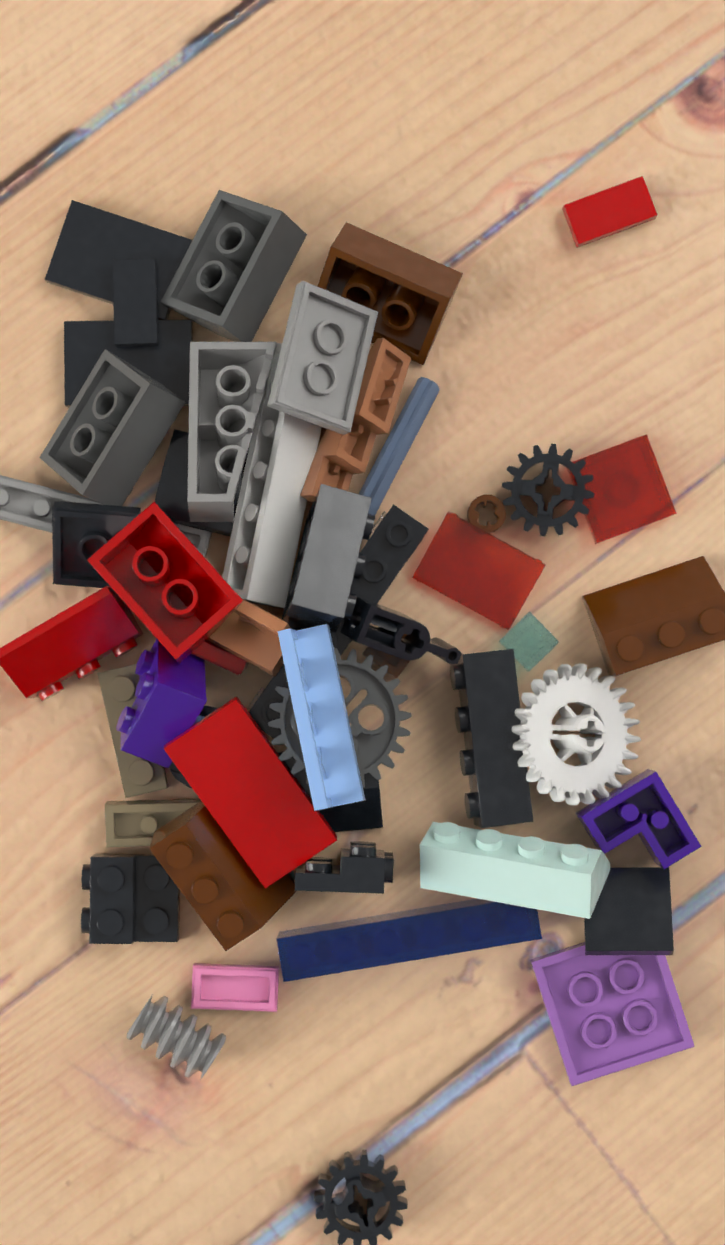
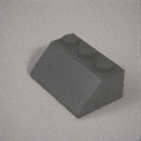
M219 190L161 303L219 336L235 342H252L307 234L283 211Z
M105 349L41 454L40 459L83 496L104 505L122 506L150 459L154 456L156 449L172 423L176 420L185 401L163 384Z

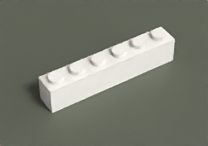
M277 343L249 445L223 579L240 598L248 602L284 608L307 500L300 495L317 451L322 427L267 406L282 343Z

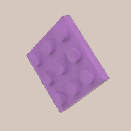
M585 942L530 960L571 1086L695 1047L665 955H585Z

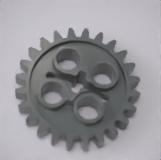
M334 648L339 676L346 679L351 686L350 694L344 699L346 707L360 690L364 689L368 693L365 699L348 716L362 786L364 788V774L369 772L376 780H380L381 775L377 766L382 763L393 769L395 765L388 756L391 751L404 753L405 751L396 742L397 737L410 736L411 733L399 726L400 721L412 717L411 713L399 711L398 707L408 700V696L394 695L393 690L399 685V678L389 682L383 679L388 670L387 665L380 667L377 671L371 669L373 663L372 655H369L361 664L357 662L355 649L351 650L347 660H341L338 649ZM276 686L275 690L284 699L283 703H271L269 705V708L280 713V719L268 722V726L281 729L282 734L275 737L271 742L273 745H286L287 749L281 754L279 759L285 761L294 758L296 763L291 773L295 775L305 768L290 690L285 687ZM376 706L382 711L384 722L381 727L371 731L364 729L359 724L358 715L364 707Z

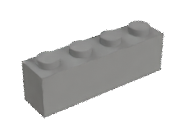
M190 342L187 498L190 522H234V498L277 342Z

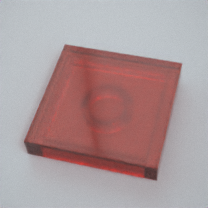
M647 434L573 461L575 464L584 459L586 465L580 471L581 475H593L594 478L593 481L585 484V490L595 493V496L592 499H584L583 505L590 510L589 514H584L595 544L677 514ZM567 469L572 484L577 486L574 475Z

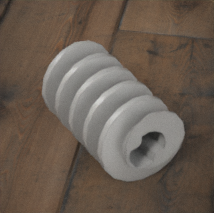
M164 995L155 1003H152L151 996L129 1029L127 1039L132 1040L138 1034L143 1033L141 1048L145 1050L157 1042L156 1058L160 1059L167 1053L172 1052L170 1067L174 1069L186 1061L185 1077L189 1078L197 1071H201L202 1079L224 1045L226 1035L223 1033L219 1034L210 1041L211 1026L209 1024L195 1031L197 1016L193 1014L181 1022L180 1018L183 1007L178 1005L170 1012H166L168 997Z

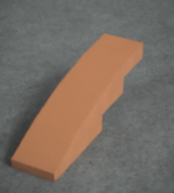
M377 338L369 351L351 432L342 435L326 429L318 446L300 495L313 503L321 484L348 491L353 474L365 473L376 435L389 433L411 357L385 338Z

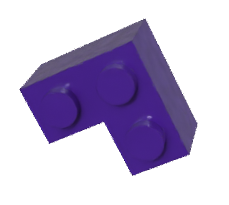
M156 639L151 650L145 649L138 659L135 673L139 675V682L135 691V697L137 698L132 707L125 706L122 710L116 730L121 732V751L169 768L172 760L163 749L164 745L192 727L207 702L205 660L190 654L179 664L159 640Z
M650 769L622 784V787L609 792V797L599 798L593 804H589L576 812L577 817L597 850H602L604 854L638 834L654 862L661 868L666 869L702 847L658 773Z

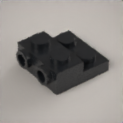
M354 841L350 842V849L341 850L340 865H332V858L312 857L305 864L297 867L295 875V891L384 894V883H393L394 856L393 852L376 850L375 842Z
M94 854L90 857V864H83L82 890H90V907L82 908L81 932L89 933V944L179 941L180 889L154 854Z

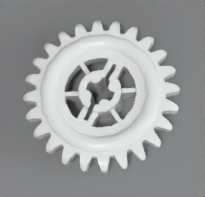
M584 663L575 664L573 667L569 664H561L557 671L553 669L546 670L543 674V680L534 679L531 682L533 693H522L521 699L526 705L525 709H515V715L521 720V724L512 726V732L520 735V740L513 744V749L523 752V755L518 759V766H529V770L526 773L527 781H538V792L540 794L550 793V797L554 802L565 800L568 805L575 806L580 801L584 804H593L595 802L594 796L597 798L609 797V792L605 789V786L609 788L622 787V784L616 780L614 774L630 775L632 773L630 769L624 766L622 760L638 758V755L629 751L626 745L641 741L640 737L627 733L628 728L639 724L640 721L638 719L625 718L624 716L635 704L632 702H618L621 695L625 694L627 689L619 687L609 690L610 685L615 681V677L603 676L598 679L602 673V669L599 667L587 670V665ZM576 703L583 705L584 709L580 715H576L567 704ZM559 710L561 718L553 725L551 724L552 719ZM553 731H579L581 734H595V737H580V735L575 734L559 735L553 734ZM550 740H553L555 746L559 749L557 755L551 746ZM572 754H577L581 765L572 766L564 763V761Z

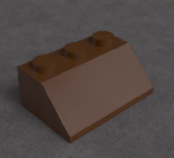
M346 222L330 247L317 287L377 311L378 315L371 343H375L377 338H385L410 356L412 361L424 365L449 310L463 273Z
M704 556L582 596L609 676H618L725 640V592Z
M202 801L154 832L149 849L225 951L261 929L296 892L295 881L289 873L267 888H264Z

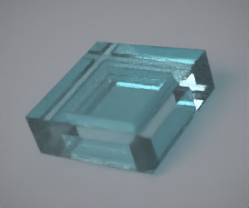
M528 612L498 641L505 649H514V658L527 672L559 643L531 612Z

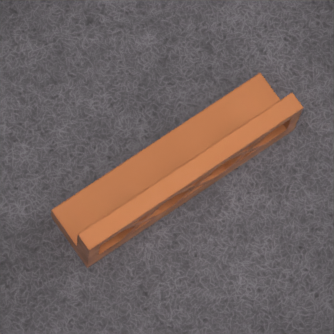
M242 599L243 602L207 640L276 677L284 664L277 631L290 629V626L287 622Z

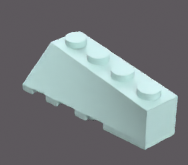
M433 822L420 843V888L587 919L591 918L610 872V862L602 850L586 848L580 844L544 841L534 836L520 837L503 834L493 829L479 830L462 827L451 822Z

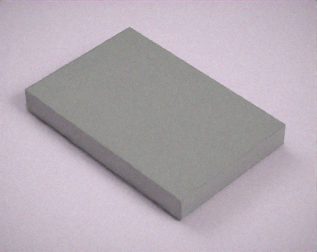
M305 281L298 283L267 406L342 435L350 433L378 312Z

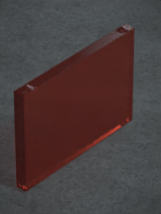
M448 511L412 578L495 622L501 628L509 630L546 564L540 559H535L458 517L456 513Z

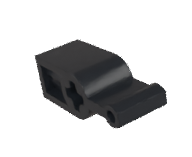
M356 597L351 619H345L340 631L357 643L405 660L419 659L428 651L449 664H458L462 655L456 647L437 637L431 639L428 629L409 616L360 597ZM357 616L362 617L361 621L356 620Z

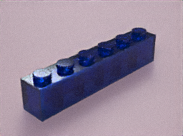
M472 899L280 931L276 939L283 982L538 940L542 939L537 909L483 899Z

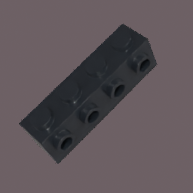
M514 649L462 654L458 664L450 665V679L453 690H459L461 707L455 708V722L458 733L464 732L466 750H460V766L463 776H469L470 793H465L468 819L473 818L474 825L481 828L533 822L529 782L526 779L527 767L518 766V759L523 755V752L513 749V744L520 740V735L512 732V726L521 724V720L515 715V709L520 708Z

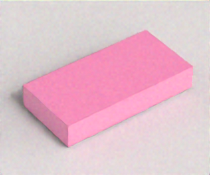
M194 963L191 1009L277 1012L279 966Z

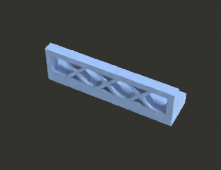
M324 624L297 631L291 628L277 631L314 811L364 801L365 795L329 625Z

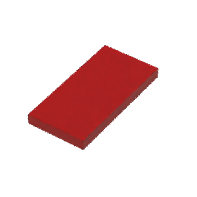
M237 696L164 745L163 749L264 888H267L337 841V835L319 810L314 811L313 802L291 773L285 762L279 759L280 755Z

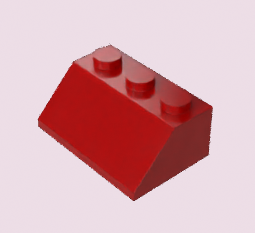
M155 502L150 504L87 559L179 664L206 641L243 602L240 596Z
M105 586L0 648V666L26 698L39 696L41 701H44L62 691L64 687L61 682L74 674L80 680L101 668L98 660L113 652L114 656L118 658L136 648L138 644L135 639L144 633L126 603L111 587Z

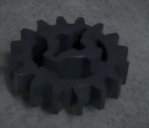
M551 444L546 454H542L539 446L535 445L533 446L534 457L528 459L526 455L520 453L518 458L522 465L519 469L513 466H508L506 469L514 478L512 482L502 483V488L512 492V496L503 500V504L505 506L515 505L517 510L510 517L513 521L521 517L526 519L523 530L528 532L535 524L539 526L540 536H546L548 527H554L558 535H563L564 523L568 522L576 528L579 524L574 516L578 512L586 515L589 514L590 510L583 505L584 499L594 498L595 493L585 490V484L590 483L594 478L593 475H581L580 471L584 468L586 462L584 459L575 464L571 462L573 450L570 448L561 456L557 455L556 444ZM544 462L542 473L533 480H522L525 473L531 467ZM559 464L571 471L576 479L577 486L563 482L558 475ZM552 470L551 478L553 479V484L555 487L560 488L561 492L560 495L552 496L551 502H548V510L545 511L543 495L536 493L537 486L545 485L549 471ZM520 495L533 498L538 505L537 517L526 510ZM564 500L575 501L572 508L566 514L553 519L555 507Z
M362 1150L360 1160H353L352 1155L348 1151L345 1152L343 1165L340 1166L334 1160L329 1162L331 1176L320 1173L318 1183L325 1189L315 1190L314 1201L323 1204L316 1208L315 1215L316 1219H328L324 1224L323 1230L326 1235L334 1230L338 1231L337 1244L342 1245L347 1238L353 1239V1245H361L362 1240L368 1239L370 1245H377V1236L380 1234L388 1240L393 1238L391 1223L402 1226L403 1216L397 1210L407 1209L408 1201L407 1198L397 1195L406 1191V1184L404 1180L394 1181L398 1174V1168L395 1165L386 1170L383 1168V1155L380 1154L374 1162L368 1161L367 1150ZM362 1173L371 1174L380 1180L373 1181L363 1176ZM345 1177L346 1186L343 1192L335 1194V1197L332 1198L336 1185ZM355 1185L363 1198L367 1199V1214H365L363 1206H360L359 1202L354 1200ZM386 1202H389L388 1209L383 1217L376 1221L375 1215L378 1209L386 1206ZM347 1218L359 1224V1226L348 1224L343 1219Z

